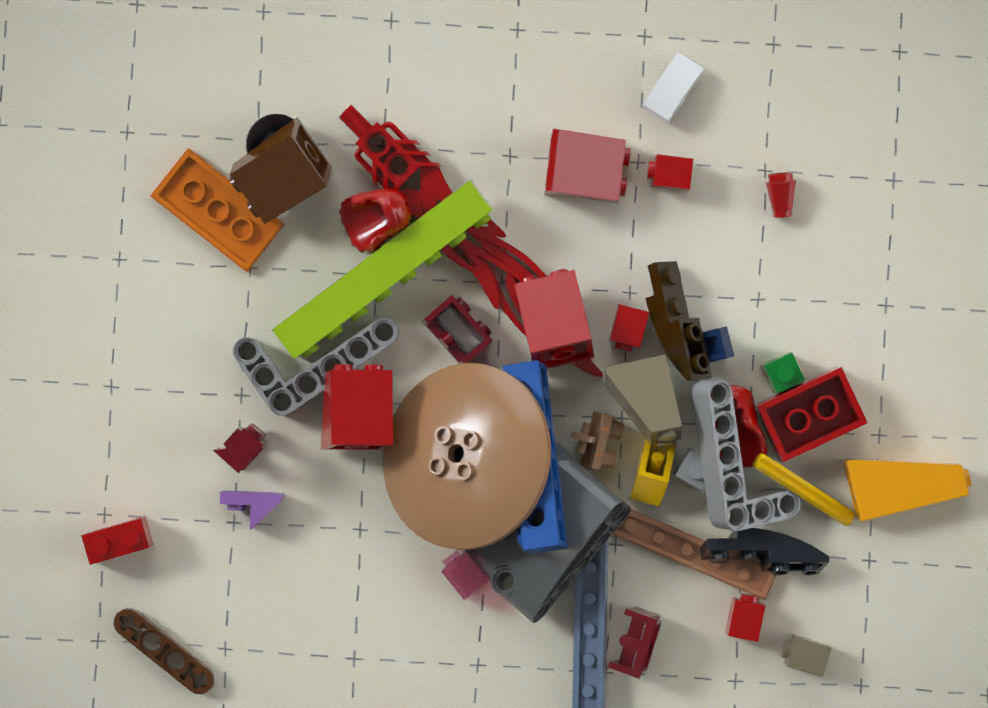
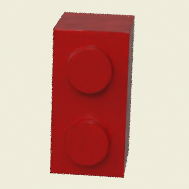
M146 516L81 535L89 565L144 550L154 545Z

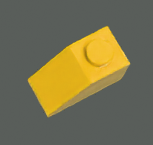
M645 439L635 472L630 499L660 506L669 482L676 444L670 447L659 448L658 444L650 445Z

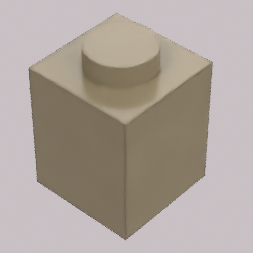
M792 634L791 641L786 639L781 657L785 658L784 664L787 667L823 677L831 647L828 644Z

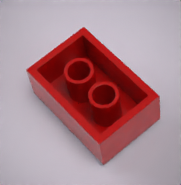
M842 367L830 369L755 405L756 412L779 461L783 463L868 423Z

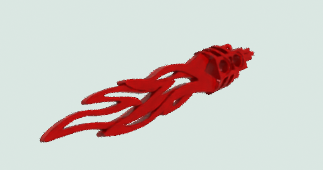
M352 104L339 116L340 120L359 138L355 143L358 148L354 156L372 176V183L376 187L378 182L383 189L388 187L403 192L411 204L410 211L412 215L417 218L422 217L437 205V199L442 202L452 194L439 168L442 166L438 162H431L426 157L431 156L428 151H420L415 145L421 144L417 140H409L394 123L387 121L380 125L376 122L372 126ZM389 127L400 139H394L386 129ZM377 135L382 136L386 140L385 149L379 153L372 152L368 145L369 140ZM362 152L372 160V167L361 157L360 154ZM399 157L405 159L408 163L407 171L402 175L392 173L390 170L392 160ZM420 168L421 191L400 188ZM491 219L486 222L488 226H481L476 229L472 225L465 231L486 251L467 239L457 244L470 264L462 259L448 244L441 250L453 262L474 274L493 307L499 309L500 306L513 324L526 336L524 326L521 325L510 309L494 272L485 260L507 272L506 287L520 316L521 312L514 286L516 281L513 277L520 281L533 275L504 250L521 259L535 272L538 278L546 277V274L528 256L501 240L500 238H505L506 234ZM591 359L572 363L590 375L603 377L602 372Z

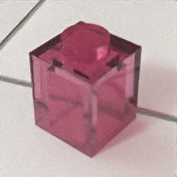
M456 550L442 561L445 567L441 569V572L463 600L467 599L488 582L486 575L466 550L461 554Z

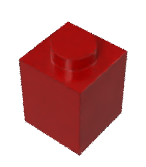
M657 154L654 161L648 162L647 179L652 180L651 187L689 191L694 159Z
M621 304L618 305L609 338L610 341L615 342L614 348L632 352L633 347H641L649 316L648 311Z
M741 593L740 598L732 597L725 631L728 636L755 642L759 641L766 606L758 602V596Z

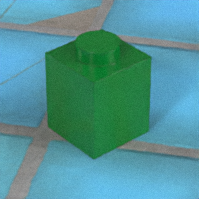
M787 352L760 365L773 393L782 392L805 381L792 352Z

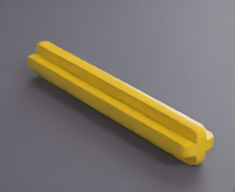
M763 453L757 455L753 462L754 468L845 526L851 524L855 518V513L767 455Z

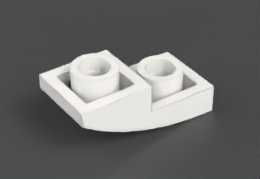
M678 52L651 90L642 108L668 124L683 104L688 92L702 75L704 68Z

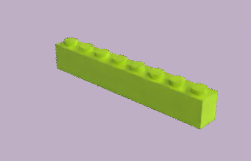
M469 180L281 322L272 331L294 359L300 355L306 359L319 349L316 343L326 336L330 341L344 330L341 326L343 322L349 318L355 322L368 312L365 307L374 299L379 304L393 293L390 290L392 285L398 281L404 285L417 275L414 269L424 262L428 267L442 256L439 250L449 244L453 248L466 238V235L463 233L472 225L478 229L492 219L488 214L493 210L492 206L474 182Z

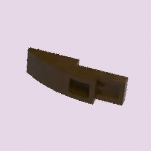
M677 261L649 264L648 270L654 295L645 299L650 318L662 347L673 365L687 381L712 378L699 318H689Z

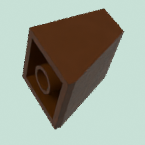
M296 117L235 162L229 175L231 176L230 182L238 193L242 192L248 200L247 205L251 213L256 218L260 217L263 223L266 224L327 187L332 166L301 121Z

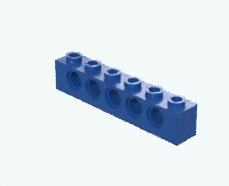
M539 360L502 366L503 371L521 381L538 401L547 421L551 442V461L546 485L536 507L520 525V528L517 529L518 544L520 547H523V551L530 554L567 549L547 366ZM543 511L544 521L541 525L535 527L533 523L534 516L538 512Z

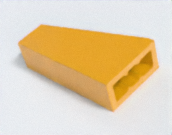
M866 459L842 460L856 518L859 521L969 495L968 487L972 486L968 470L963 469L960 464Z

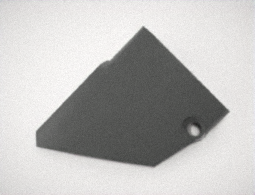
M556 441L568 548L530 554L523 551V547L519 546L516 529L510 535L492 545L466 550L491 581L494 591L504 597L532 623L538 622L548 612L631 511V507L582 467L578 460ZM461 446L457 447L454 452L456 463L460 462L464 456V450ZM543 511L538 512L534 516L533 523L535 527L543 523ZM513 576V586L505 591L503 589V581L505 578Z

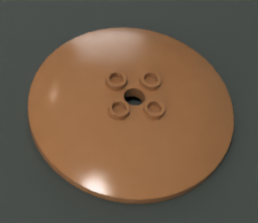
M463 363L448 366L430 374L406 395L393 416V445L385 448L383 451L384 480L395 511L407 527L416 535L444 548L471 550L492 545L504 539L529 517L546 485L551 461V442L547 421L532 392L521 381L506 371L484 364ZM461 446L464 450V456L460 462L456 463L453 454L455 449Z

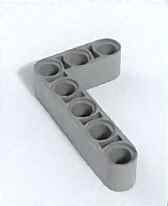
M378 319L289 381H286L257 339L252 337L239 339L233 347V355L269 409L278 416H285L291 414L324 391L325 373L327 372L325 365L329 359L336 358L342 364L353 365V370H355L392 345L398 338L399 329L397 324L390 319ZM388 323L392 326L393 336L390 340L382 341L377 337L376 329L380 324ZM361 340L366 343L368 352L365 357L358 359L352 355L351 346L354 342ZM246 342L252 343L256 348V354L250 360L244 359L240 354V348ZM264 367L269 368L274 374V379L269 385L261 384L257 378L258 372ZM310 375L316 380L317 387L314 392L305 393L301 389L300 381L304 376ZM285 393L290 397L291 405L288 410L282 411L276 407L275 398L278 394Z
M701 379L697 381L692 388V401L708 513L712 525L719 529L741 531L796 516L800 510L801 501L800 497L790 490L767 489L746 494L731 387L724 380Z

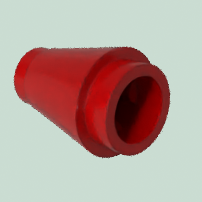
M793 173L768 174L766 186L773 217H791L796 187Z

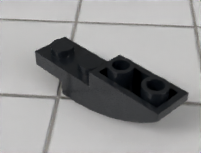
M760 528L732 531L729 538H707L700 547L701 560H711L715 564L726 563L729 560H741V563L751 564L761 560L762 571H772L773 575L778 576L787 575L790 571H801L802 575L808 576L816 575L829 563V556L816 547L789 535Z

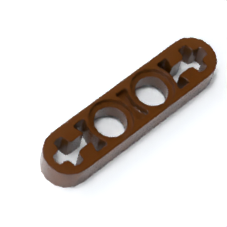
M125 608L116 614L113 625L118 634L194 694H204L212 688L215 680L212 670L142 613L134 608ZM122 615L124 617L133 615L135 617L133 624L139 629L143 623L148 627L140 633L138 640L133 637L137 631L132 627L126 630L123 629L124 621L121 619ZM155 633L160 637L161 645L158 649L150 650L144 645L146 634ZM173 652H179L184 656L185 664L180 669H173L168 664V656ZM191 662L196 665L192 668L195 674L200 675L203 672L207 675L205 681L208 683L207 686L201 684L199 687H196L193 684L196 679L189 673L186 679L181 676L188 669Z

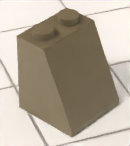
M666 354L605 367L606 388L650 445L658 444L659 448L675 445L676 440L681 439L682 423Z

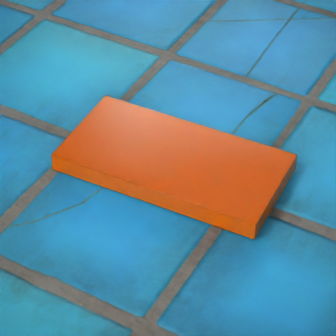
M187 148L150 195L247 273L285 226L277 217L266 224L263 223L260 217L256 218L249 210L248 200L242 192L238 193L230 180L189 148Z

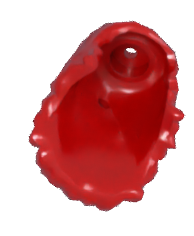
M388 187L352 195L341 202V208L339 209L341 222L345 227L346 234L351 239V245L356 247L361 253L365 251L374 252L388 238L409 226L412 216L410 211L411 204L408 198L404 196L403 192Z
M730 385L733 395L742 466L745 468L754 467L753 462L757 455L760 453L767 455L768 453L765 438L758 425L754 397L752 392L745 387Z

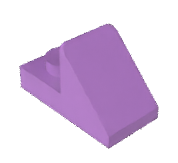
M230 490L220 492V504H227V510L245 511L246 505H251L250 530L284 499V493Z

